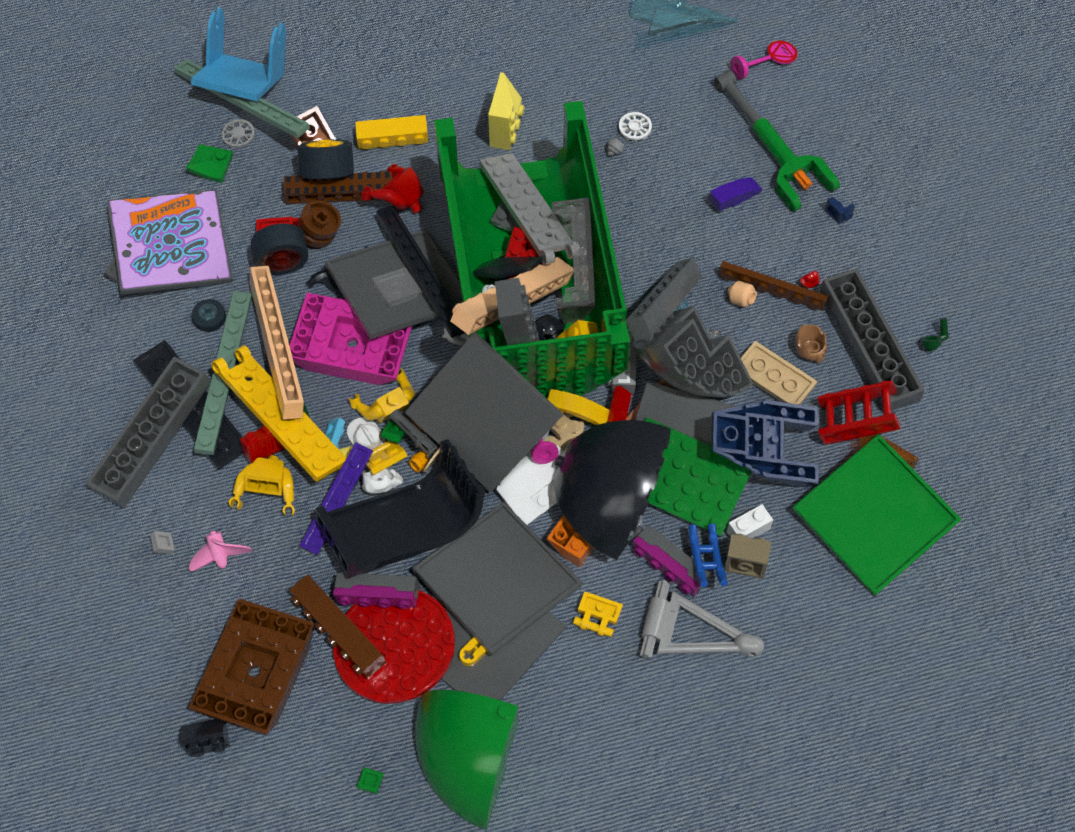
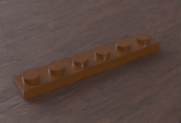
M722 261L719 276L725 280L742 281L753 285L754 288L761 292H768L779 298H785L794 303L809 306L814 310L824 311L828 299L827 295Z

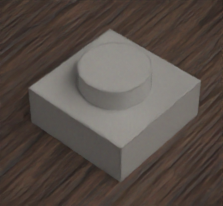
M154 531L150 534L154 553L171 554L175 551L171 533Z

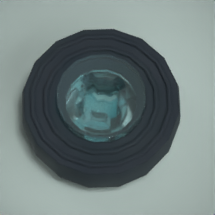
M206 299L195 305L192 311V319L197 328L210 332L217 330L224 324L226 313L220 302L214 299Z

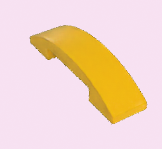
M553 389L549 391L547 399L562 413L567 412L595 425L607 423L610 410L602 405L572 393Z

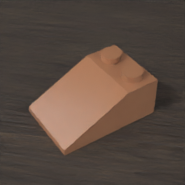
M317 106L297 116L309 123L310 129L299 138L290 135L297 148L298 145L304 142L335 139Z

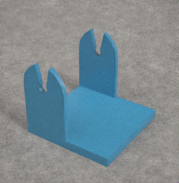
M217 7V14L215 11H212L208 22L206 66L191 78V85L258 101L284 76L285 25L280 22L279 30L278 27H275L270 40L269 65L223 54L225 18L223 10Z

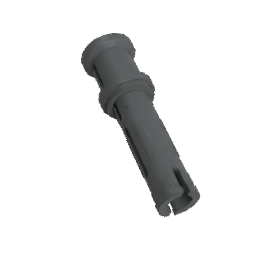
M396 409L389 418L415 441V446L423 450L427 454L426 457L428 459H431L441 447L439 444L436 445L427 433H422L399 409Z

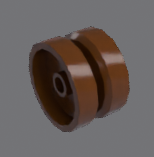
M320 200L311 201L302 210L297 227L303 231L307 245L322 248L328 246L334 240L341 225V216L332 204Z

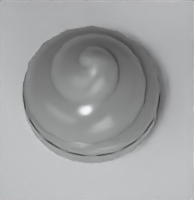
M613 137L612 140L607 142L608 156L622 153L625 145Z

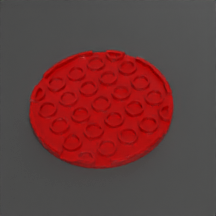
M419 590L416 607L402 609L398 606L383 608L378 605L364 607L354 604L345 614L383 655L386 664L368 679L363 674L359 676L352 668L354 664L351 660L347 662L339 653L341 649L338 646L333 647L337 670L343 681L353 692L373 702L396 704L410 701L423 695L442 679L454 655L455 632L444 607L435 598Z

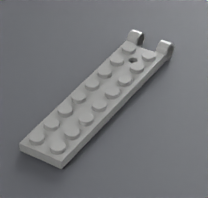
M513 153L489 157L479 161L480 168L539 257H542L544 265L555 262L554 252L565 250L569 259L580 257L581 250L579 244L572 241Z

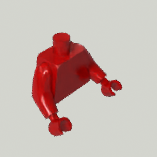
M392 164L391 167H387L386 172L392 171V177L394 178L382 189H374L372 191L371 187L366 186L361 192L362 200L368 201L372 196L374 199L387 201L400 210L409 206L414 214L423 208L417 199L424 194L417 174L411 167L404 168L398 167L397 164Z

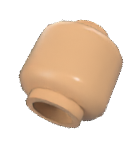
M737 281L729 287L728 296L732 304L748 307L755 302L757 292L753 285Z

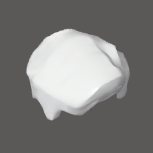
M386 468L375 475L371 472H363L362 489L369 494L387 493L392 488H396L403 483L402 476L394 469L388 470Z

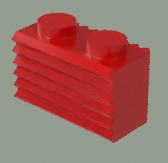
M264 425L254 432H248L239 439L244 456L250 463H253L256 458H265L279 450L285 449Z

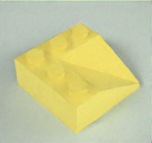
M500 72L488 114L490 147L511 150L512 144L516 142L517 134L515 132L520 128L521 120L519 117L523 116L524 105H522L521 96L502 72Z

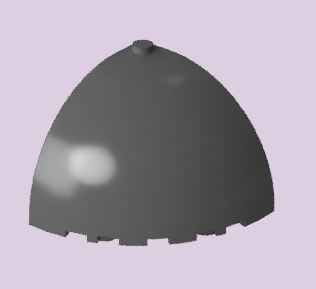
M695 306L674 311L666 319L667 321L660 326V330L654 333L652 339L648 341H635L633 339V346L643 362L659 378L681 391L704 397H726L742 393L753 385L730 335L711 339Z

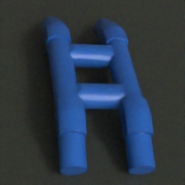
M708 524L709 545H699L696 525H688L689 543L692 550L696 578L700 586L706 587L708 585L705 570L715 569L720 585L726 586L728 580L721 560L716 524ZM700 553H712L713 562H702Z

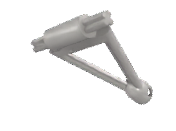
M665 580L658 582L655 597H652L650 600L641 635L644 640L640 656L645 659H651L656 642H660L657 654L738 652L749 657H757L762 654L764 642L761 638L741 632L673 591L671 600L668 602L667 596L670 583H667ZM679 606L735 639L734 642L670 643Z

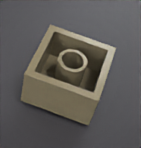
M732 534L724 571L763 579L768 565L772 542L764 538L754 539L744 534Z

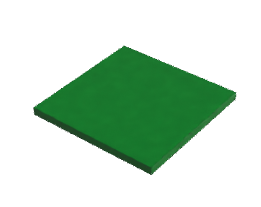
M880 434L875 436L792 508L874 597L962 520Z

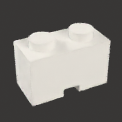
M762 504L729 522L727 533L730 537L732 534H744L749 538L758 537L771 529L773 519Z

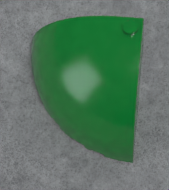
M456 690L428 691L420 699L415 723V742L420 767L433 792L451 811H454L470 824L487 830L505 776L506 761L519 725L518 706L469 692Z

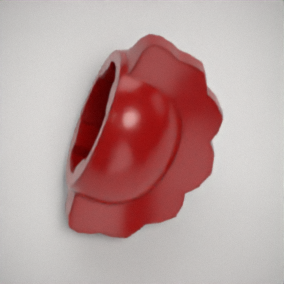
M813 271L803 276L799 282L806 288H814L819 284V273Z

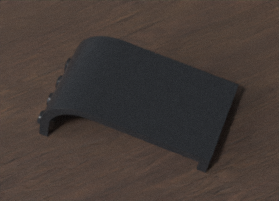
M447 439L441 441L440 457L436 466L420 481L329 512L326 511L324 506L317 507L316 522L347 577L351 578L446 545L458 539L478 520L482 511L485 492L477 484L474 474L470 473L467 469L466 462L460 458L456 447L452 446Z

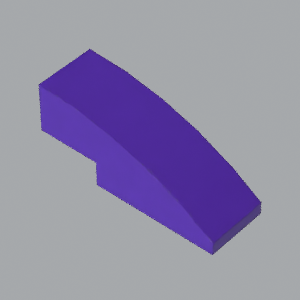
M752 177L737 179L711 190L709 200L720 212L729 206L734 208L762 192V188Z

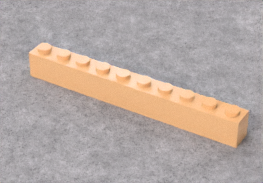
M556 257L554 263L539 264L533 270L519 274L515 278H519L521 285H525L530 304L567 285L575 269L559 257ZM490 288L486 292L479 293L477 296L469 298L461 304L458 303L452 311L451 322L470 335L499 320L496 288Z
M269 266L250 267L249 284L283 420L302 418L304 401Z

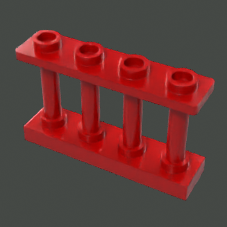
M882 381L877 384L863 385L859 388L845 389L840 392L826 393L818 396L817 400L822 409H826L827 426L819 429V436L824 444L827 445L900 430V422L896 414H891L890 395L897 394L893 381ZM882 397L883 415L872 418L871 399ZM863 401L864 419L853 422L852 403ZM844 405L845 423L834 425L833 407Z

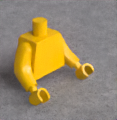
M401 368V373L398 374L396 380L400 383V387L375 400L371 407L361 403L359 394H354L355 399L350 397L348 399L351 408L357 409L366 420L373 421L376 419L381 424L390 419V415L396 409L402 412L409 408V401L415 396V391L408 381L404 370Z
M271 455L268 459L256 458L253 463L247 465L237 475L233 490L235 495L229 500L231 508H233L236 501H238V510L243 507L240 496H243L244 491L282 496L283 492L284 502H286V505L283 507V513L286 516V509L291 508L292 516H294L295 509L292 506L294 501L293 478L290 470L284 467V462L279 460L277 456Z

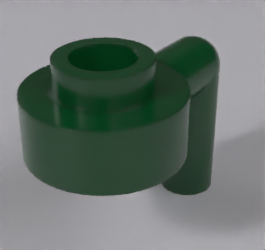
M947 318L939 319L940 335L922 338L923 348H926L928 351H935L941 346V342L948 339Z

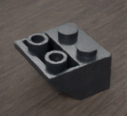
M213 719L182 726L181 745L188 756L201 757L207 752L219 753L225 751V748H229L230 740L227 723L219 719Z

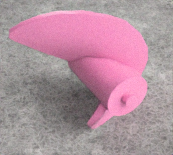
M211 531L210 534L206 535L207 543L192 558L189 570H197L212 561H215L217 566L223 569L227 565L228 556L252 552V548L226 544L223 541L221 531Z

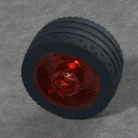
M286 223L270 225L256 232L251 238V252L255 266H269L271 275L292 273L303 267L307 262L308 247L303 231L295 225Z

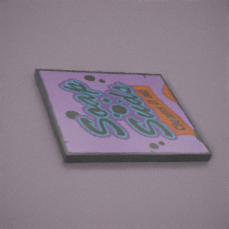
M217 189L107 200L121 294L233 282Z

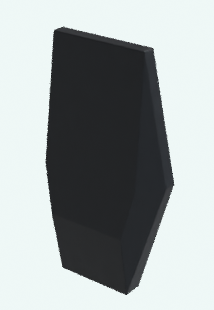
M542 257L496 258L482 263L473 272L475 276L485 277L487 281L493 278L505 279L515 274L533 270L542 261Z

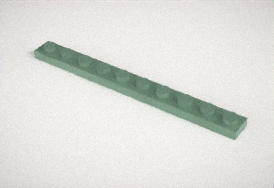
M186 59L174 67L176 74L191 81V78L203 67ZM206 89L296 138H299L310 129L309 123L262 98L258 101H253Z
M233 291L217 359L221 357L226 361L229 369L236 366L235 349L241 346L252 293ZM214 371L194 447L195 453L214 455L230 391V387Z

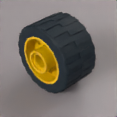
M325 139L304 142L298 145L300 176L303 178L333 179L346 177L354 173L353 150L350 141Z

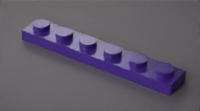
M355 442L321 505L325 507L327 512L345 506L370 460L373 450ZM315 516L300 547L318 556L326 538L318 526Z

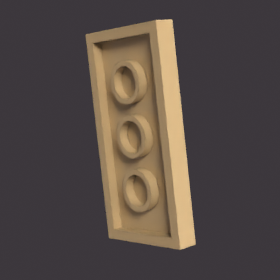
M756 341L741 357L753 384L780 402L801 405L817 385L818 381Z

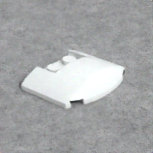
M556 445L559 451L558 455L561 456L563 451ZM532 451L527 453L500 482V486L498 485L496 489L506 504L526 525L558 503L554 491L555 460L547 464H537L532 459Z

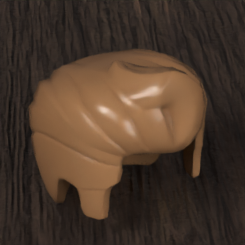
M802 325L795 337L796 352L807 360L816 361L817 363L823 362L827 352L825 332H822L817 325Z

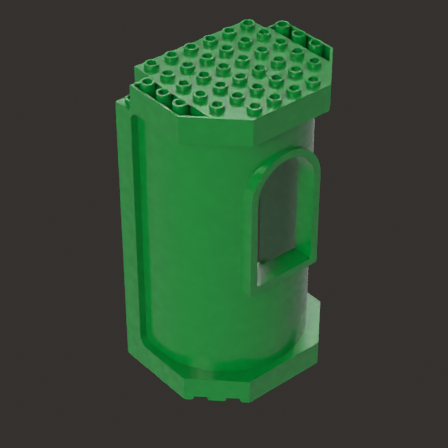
M583 101L564 103L563 148L558 151V155L542 161L520 163V165L550 209L556 211L557 219L574 243L577 242L580 246L581 255L577 258L569 259L565 250L554 252L555 258L559 257L575 269L569 283L559 288L566 321L564 331L577 320L597 323L599 333L507 345L501 323L498 320L475 331L546 398H548L551 389L582 396L628 370L630 338L626 324L627 310ZM453 118L434 120L438 166L441 182L444 183L462 299L465 302L467 299L482 293L483 287L489 285L485 277L475 276L473 271L484 262L505 257L512 232L491 225V219L502 199L482 169H466L458 162Z

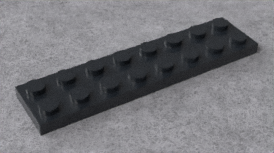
M163 340L133 361L149 383L154 386L172 358H180L167 341ZM206 390L182 424L195 441L208 395ZM225 414L214 455L206 454L218 470L243 454L239 440L243 436Z

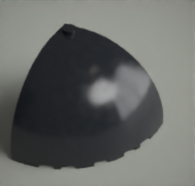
M619 420L603 423L582 432L569 443L562 455H558L555 459L554 491L562 513L584 540L615 560L619 558L628 544L627 539L630 532H635L640 515L643 516L649 503L648 498L651 489L654 490L658 481V473L665 458H662L664 449L668 448L671 429L668 427L638 420Z

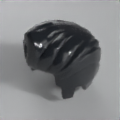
M545 314L535 321L540 341L555 339L553 335L561 334L564 331L565 326L549 314Z

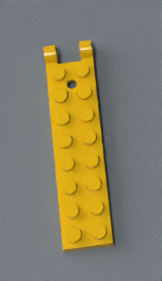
M243 345L235 349V356L241 364L231 369L228 368L226 361L221 357L211 362L213 371L220 376L316 482L343 466L347 458L304 412L302 418L283 420L273 378L251 356L247 346Z

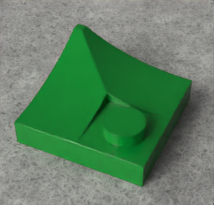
M199 144L186 169L202 178L223 183L234 155L233 151Z

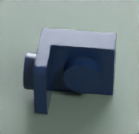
M832 196L827 200L825 211L840 224L852 218L855 205L852 203L844 208L842 203Z

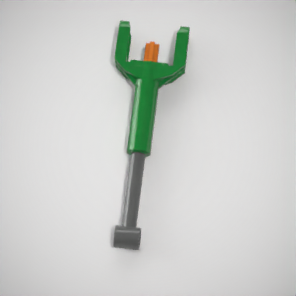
M731 70L714 77L716 88L720 92L726 90L753 124L752 130L779 163L780 170L775 191L792 212L801 209V202L798 194L789 182L796 179L803 189L808 190L813 184L806 176L810 169L827 190L833 192L840 188L838 178L821 157L811 155L795 156L769 121L759 116L735 85L737 80Z

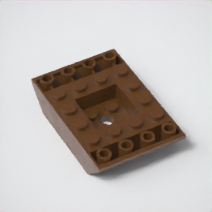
M239 598L189 705V710L268 735L281 717L309 652L315 623ZM254 668L261 670L260 674L256 677L249 675L250 671Z

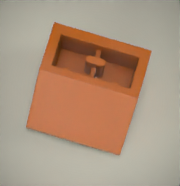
M564 515L547 537L549 543L563 558L579 568L594 549L592 545L574 530Z

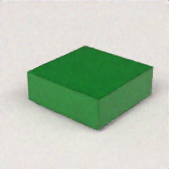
M364 767L357 789L378 795L384 773Z

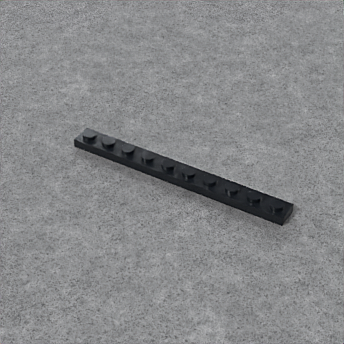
M394 206L377 210L378 219L451 338L465 334L466 332L451 322L452 311L456 305Z

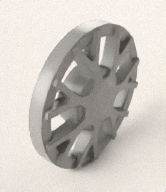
M243 119L230 121L222 130L224 143L232 148L245 147L255 137L253 125ZM252 131V134H246L245 132ZM233 139L237 141L236 144H232Z

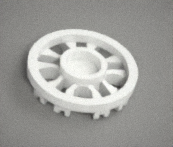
M631 112L625 114L620 119V134L628 141L629 139L632 142H637V140L641 139L645 140L651 133L652 123L645 114Z

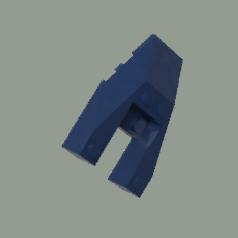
M764 400L712 412L711 451L770 480L789 486L805 488L819 483V464L784 460V428L808 431L818 427V407Z

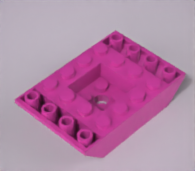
M307 293L289 346L293 362L306 371L382 385L397 380L412 326L369 339L346 300ZM351 341L358 343L355 347L348 346V343Z

